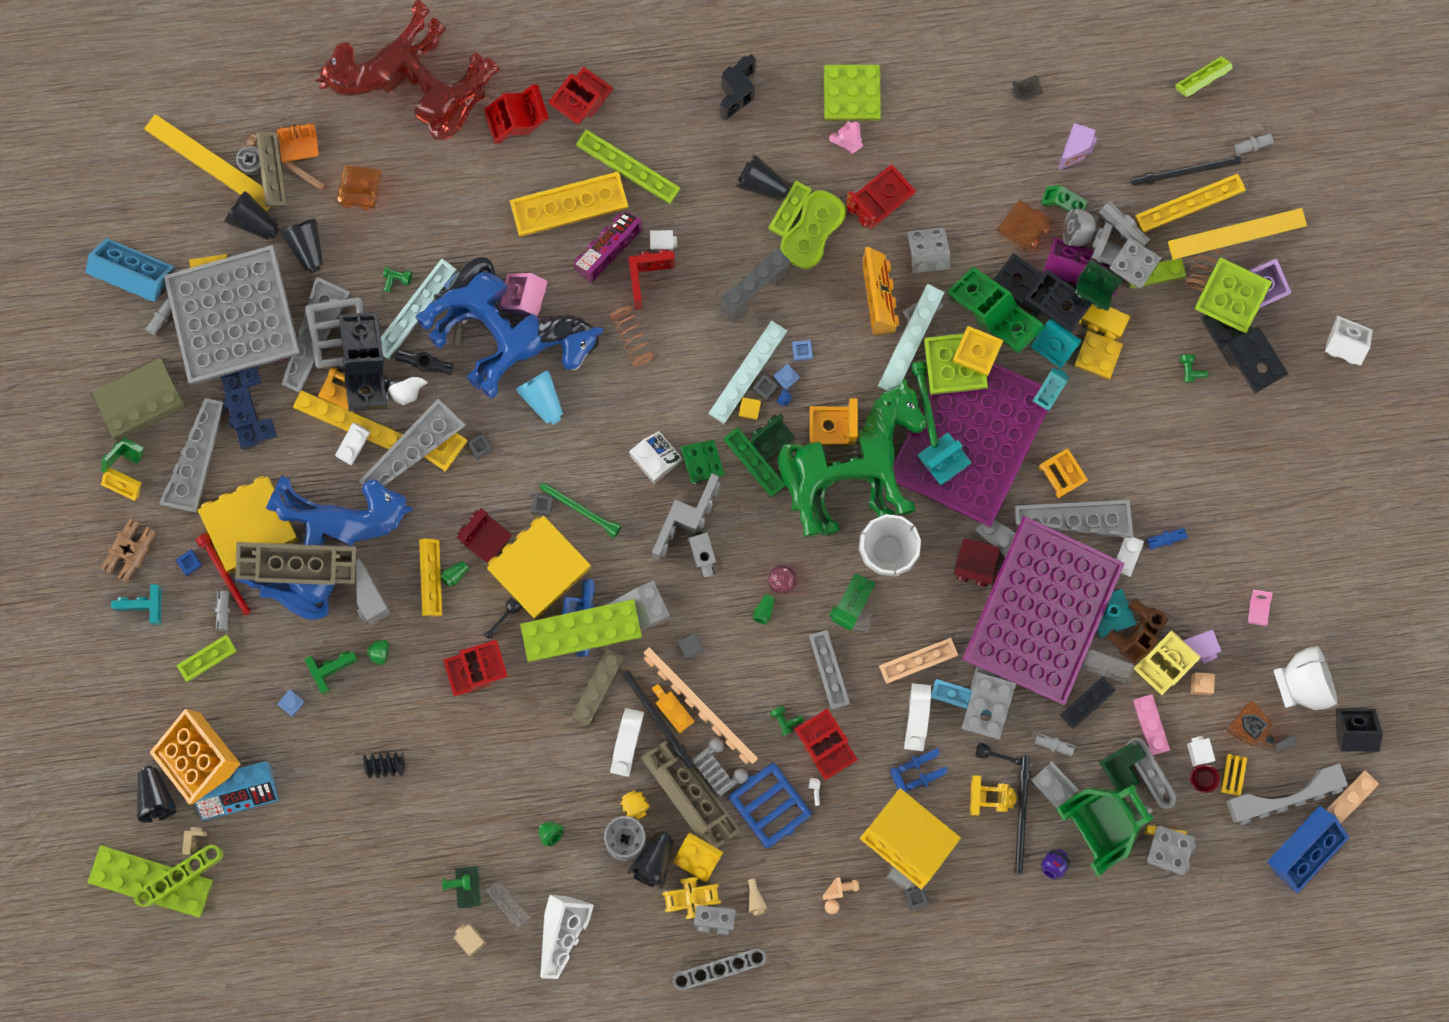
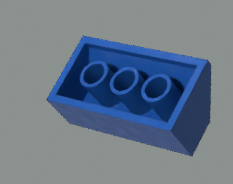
M1319 806L1298 827L1296 832L1285 841L1282 847L1271 856L1267 863L1273 872L1298 894L1350 837L1336 816Z

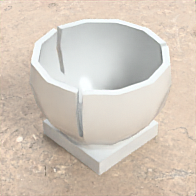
M888 514L871 520L861 532L859 551L865 565L879 575L893 577L909 571L920 557L921 539L916 527L911 530L914 524L902 516Z
M1318 646L1308 647L1296 653L1286 668L1274 670L1286 708L1299 704L1313 710H1320L1337 705L1338 700L1327 662H1324L1326 661Z

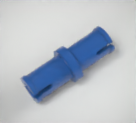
M1182 527L1181 529L1171 532L1164 531L1161 535L1147 538V543L1150 545V550L1164 545L1171 546V543L1186 540L1188 537L1185 528Z

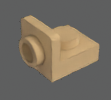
M190 827V831H184L182 854L193 855L194 851H197L198 840H195V836L207 837V832H202V828Z

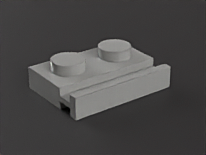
M1052 761L1031 780L1056 809L1078 791L1077 787Z

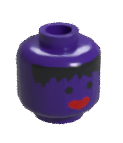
M1061 849L1048 851L1041 863L1043 873L1051 879L1063 877L1070 866L1068 854Z

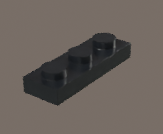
M1102 676L1063 711L1060 716L1073 730L1116 690Z

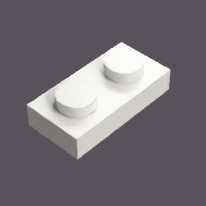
M355 422L352 423L335 456L353 465L371 432Z
M1134 537L1124 538L1116 558L1125 563L1121 575L1131 577L1144 541Z

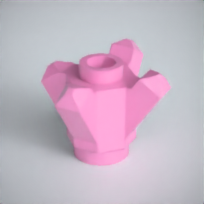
M855 121L853 123L847 122L845 126L838 130L839 134L833 133L829 136L831 142L845 148L851 154L863 146L860 137V124Z

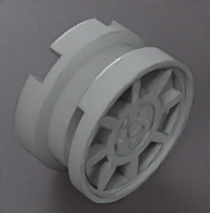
M252 146L242 148L236 156V162L240 170L248 176H255L261 173L258 149Z

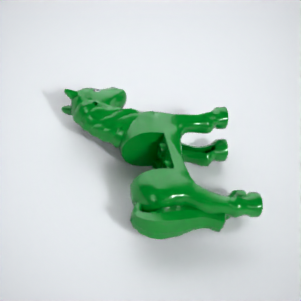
M903 380L898 388L896 387L888 392H884L870 409L865 426H863L862 431L858 432L857 437L862 459L860 457L851 458L847 463L837 461L827 467L820 441L804 446L794 443L783 445L779 452L778 465L782 479L792 495L791 509L792 511H800L799 519L803 525L804 537H811L821 533L822 536H828L841 531L838 522L832 520L827 512L824 501L828 487L838 481L864 480L870 482L871 495L869 507L877 513V518L885 514L896 515L895 511L888 508L883 500V485L885 486L887 501L896 506L899 516L917 511L914 502L906 499L901 494L893 468L895 455L892 438L895 425L903 426L913 433H921L927 424L926 418L918 407L916 392L907 387L906 380Z

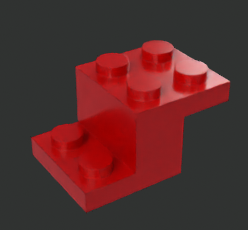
M583 66L576 76L571 73L548 101V104L579 126L586 116L589 118L593 117L612 93L613 87Z
M532 84L522 93H504L484 109L494 144L503 142L510 135H529L549 119L538 84Z
M497 639L461 650L459 655L443 659L454 697L492 686V682L508 678Z
M828 708L794 729L804 744L805 751L825 781L858 760L848 745V739Z

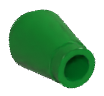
M461 561L442 571L443 574L440 575V578L450 588L460 581L469 570V567L464 561Z
M765 594L752 613L754 615L752 619L766 625L771 620L775 598Z

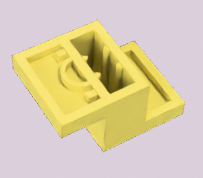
M1171 630L1133 669L1163 695L1171 685L1174 686L1200 659V656Z

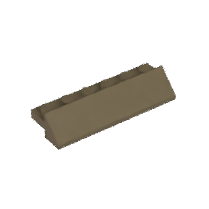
M236 542L235 579L274 583L354 584L356 546Z
M667 739L643 755L641 759L698 838L718 849L741 832V830L696 768L692 766L688 769L683 760L677 757L673 751V746Z

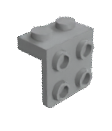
M1105 223L1103 229L1099 228L1092 246L1095 247L1092 258L1096 259L1099 263L1111 265L1123 247L1107 241L1113 226L1109 223Z
M944 228L908 232L913 273L950 269V249Z
M1129 238L1111 264L1110 270L1137 288H1142L1159 264L1161 257L1154 251L1143 247L1139 242Z
M1162 826L1157 827L1147 858L1148 864L1172 871L1173 874L1179 876L1185 875L1190 867V854L1194 853L1196 843H1194L1195 837Z

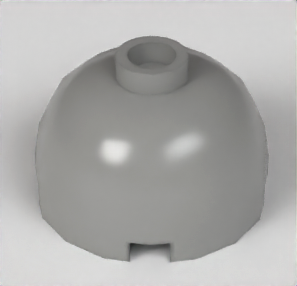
M1082 209L1070 210L1064 224L1068 225L1067 232L1063 230V241L1066 245L1074 247L1084 246L1097 234L1095 220L1089 212Z

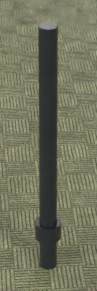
M1237 156L1156 174L1151 172L1142 177L1132 178L1130 181L1132 186L1145 183L1146 185L1154 184L1155 181L1240 164L1241 158Z
M625 671L622 675L669 740L677 757L683 760L688 769L695 764L687 754L685 746L677 740L630 671Z
M1022 756L1021 771H1019L1018 778L1020 779L1015 862V873L1023 874L1028 780H1030L1031 772H1029L1030 756Z

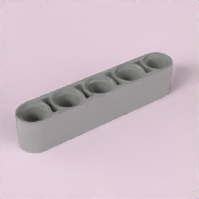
M753 949L682 971L674 976L673 985L678 990H686L753 969L765 963L766 954L762 949ZM754 952H760L763 955V960L760 963L752 961V954ZM735 958L743 959V968L735 969L733 967V960ZM720 963L725 966L724 974H715L714 966ZM699 969L706 972V979L703 981H698L695 978V972ZM680 975L687 978L688 982L684 987H679L676 984V979Z

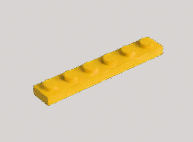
M1235 174L1135 215V219L1140 230L1146 233L1244 193L1246 189L1239 174Z
M302 390L293 406L295 410L348 432L352 423L355 422L371 432L367 441L388 450L403 436L399 432L355 413L348 412V410Z

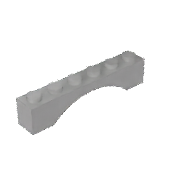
M1339 763L1318 770L1303 789L1289 797L1265 799L1245 794L1226 802L1233 822H1240V825L1252 822V817L1258 816L1261 819L1270 816L1269 812L1276 810L1277 813L1289 810L1288 805L1295 804L1296 807L1307 804L1306 799L1312 797L1316 801L1325 798V793L1331 792L1334 795L1343 792V787L1348 786Z

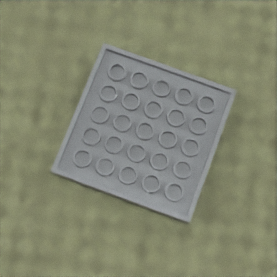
M273 245L164 276L189 384L199 383L300 354Z

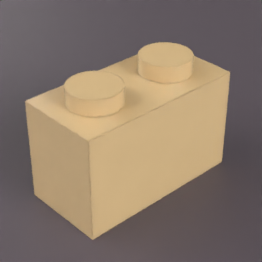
M470 924L460 926L455 931L457 935L453 937L469 956H473L487 944L474 926Z

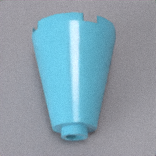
M548 370L516 388L517 393L546 424L550 422L553 425L562 420L560 416L563 415Z

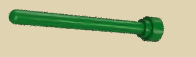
M915 362L911 365V370L918 380L930 443L933 448H936L939 443L925 381L927 367L925 362Z
M546 483L540 484L542 491L605 528V531L608 532L607 535L612 538L618 535L622 525L616 521L614 523L612 521L608 522Z

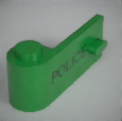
M855 573L838 607L833 606L829 614L832 617L831 621L852 631L876 583Z

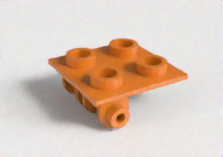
M315 123L300 126L297 124L295 127L291 125V127H280V129L276 130L277 137H279L281 162L319 157Z

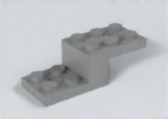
M711 474L697 508L678 500L674 501L653 548V559L660 561L661 557H666L669 550V544L667 543L669 539L673 540L677 531L676 527L694 535L698 531H702L706 522L704 516L705 514L709 515L713 506L712 498L713 496L717 497L721 488L719 476Z
M976 667L970 687L972 693L961 728L1000 740L1016 683ZM983 710L991 712L989 720L984 721L981 719L980 714Z

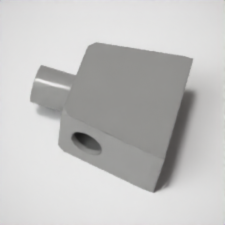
M708 532L689 537L688 542L696 567H701L704 577L714 575L712 563H715L716 560ZM702 552H706L707 559L705 561L701 560L700 554Z

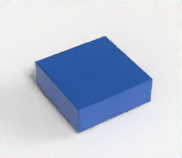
M192 549L176 559L185 576L190 575L203 566Z

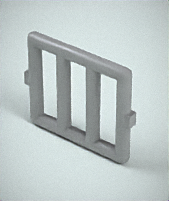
M335 298L329 299V302L306 306L307 321L315 366L317 368L338 365L342 367V357L322 360L320 350L342 346V340L338 338L319 341L317 330L340 327L339 319L316 323L314 311L355 306L357 314L364 313L361 298L343 300ZM359 329L360 334L365 333L363 329Z

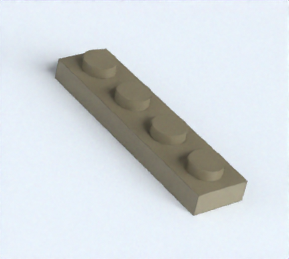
M258 132L256 137L266 207H284L286 199L277 133Z
M606 649L571 718L589 727L624 660L623 656Z

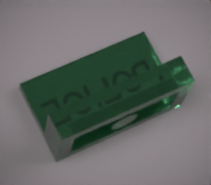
M479 867L455 869L456 879H462L463 875H470L471 890L466 891L462 887H456L458 908L480 907Z

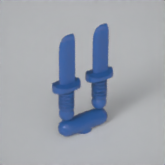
M937 748L917 758L913 755L911 756L913 760L900 765L898 769L892 768L890 773L897 789L901 788L904 792H907V789L912 790L923 784L926 788L929 782L947 774L948 769L945 766L925 776L921 773L919 774L921 778L905 785L900 772H905V770L915 766L917 770L920 769L919 765L939 756V749Z

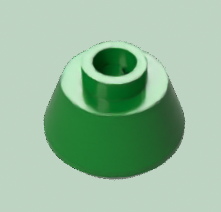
M387 640L374 641L372 645L369 644L367 656H370V660L379 666L384 665L388 657L389 642Z
M549 821L540 825L538 835L544 846L551 847L561 840L564 830L562 825Z

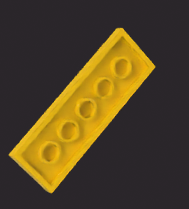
M619 171L510 200L519 237L628 209Z

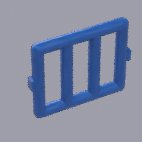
M775 763L769 764L755 776L751 775L747 778V782L729 795V800L765 848H770L784 836L792 834L796 827L812 816L811 810ZM770 773H773L779 782L744 807L738 797ZM784 788L790 795V798L756 823L750 813ZM796 804L802 811V814L768 839L761 829Z

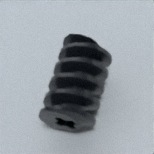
M402 751L401 757L398 756L397 752H394L392 758L389 752H387L386 758H383L382 754L379 753L378 759H375L374 754H371L370 760L364 754L363 765L365 774L369 779L373 777V774H375L376 778H380L381 772L384 777H388L389 772L394 777L397 771L400 776H403L405 771L404 752Z

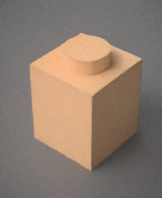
M1197 672L1192 674L1190 694L1207 696L1214 694L1215 674Z

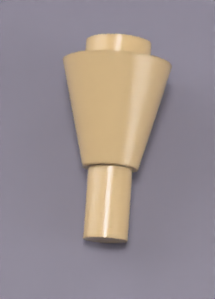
M750 879L748 880L750 889L749 913L753 914V916H760L765 914L764 911L768 908L757 889L756 880Z

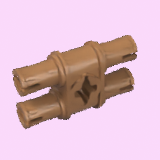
M129 518L122 533L119 532L117 534L118 537L111 549H108L109 555L100 568L112 574L119 559H124L126 563L117 578L126 583L129 582L135 569L140 568V563L146 553H149L148 547L157 534L146 527L139 541L133 542L132 537L140 523ZM123 548L131 549L134 554L126 552Z

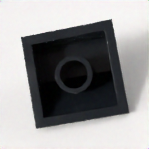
M1336 708V731L1340 751L1379 752L1383 732L1376 710Z

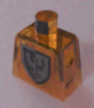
M1253 701L1245 705L1225 730L1251 746H1256L1261 741L1267 747H1270L1276 740L1275 737L1268 733L1273 723Z

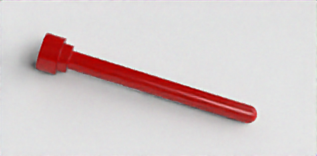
M208 532L200 535L195 539L197 544L207 551L243 614L249 615L250 609L229 573L226 572L222 561L212 546L213 542Z

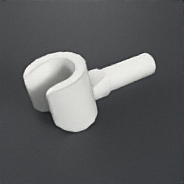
M810 778L809 788L815 789V806H819L820 781L816 778Z

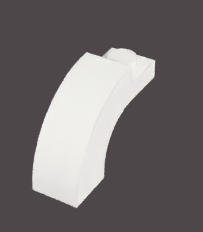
M912 683L904 749L924 751L930 712V685Z
M625 708L616 740L610 773L629 777L644 712Z

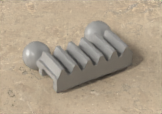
M713 738L709 742V747L695 756L692 761L718 796L721 797L737 783H745L748 773L745 769L739 768L734 771L733 777L730 779L712 755V753H720L724 749V742L720 738Z

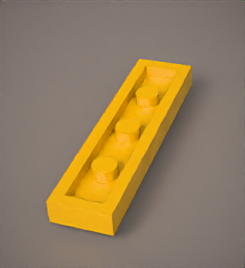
M424 538L419 540L422 616L439 617L442 616L439 540Z

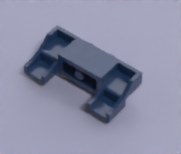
M258 366L221 376L226 399H223L225 409L230 411L231 417H228L231 428L236 430L241 449L246 450L278 437L272 418L258 421L251 393L248 389L262 384Z

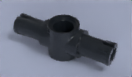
M398 349L396 361L412 364V367H416L425 373L438 371L452 375L453 363L438 360V358L432 357L427 352L410 353ZM422 359L430 360L428 365H420Z

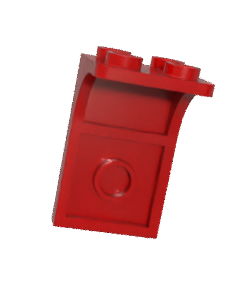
M891 164L856 193L850 191L847 195L846 207L852 214L855 213L859 217L858 220L864 228L868 227L871 231L916 194V190Z

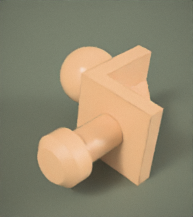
M840 877L835 878L822 896L823 900H828L825 903L827 913L835 914L838 912L839 903L834 899L842 898V891L853 890L855 892L859 890V883L856 879L852 880V882L841 883Z

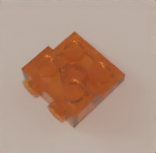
M344 165L337 192L338 204L345 208L359 206L362 210L375 209L382 170Z
M1019 200L997 228V231L1028 252L1030 248L1034 249L1040 241L1038 237L1041 233L1044 235L1051 227L1049 225L1051 219L1039 210H1033Z

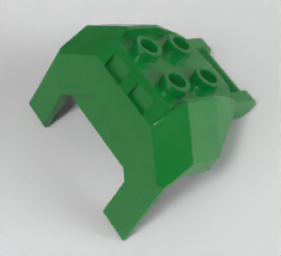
M1134 784L1122 791L1088 787L1057 807V811L1063 821L1070 818L1076 824L1092 850L1094 861L1090 866L1098 877L1113 865L1130 856L1141 826L1154 819L1137 795ZM1129 795L1142 816L1141 819H1137L1128 801L1124 798L1125 796Z

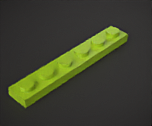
M587 129L576 143V147L616 172L619 171L621 175L671 205L680 191V187Z

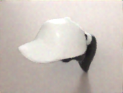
M383 375L386 399H392L401 405L415 401L419 389L428 383L419 377H411L405 381H388L387 377Z

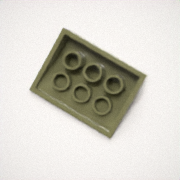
M161 357L93 391L103 419L112 437L117 442L186 408Z

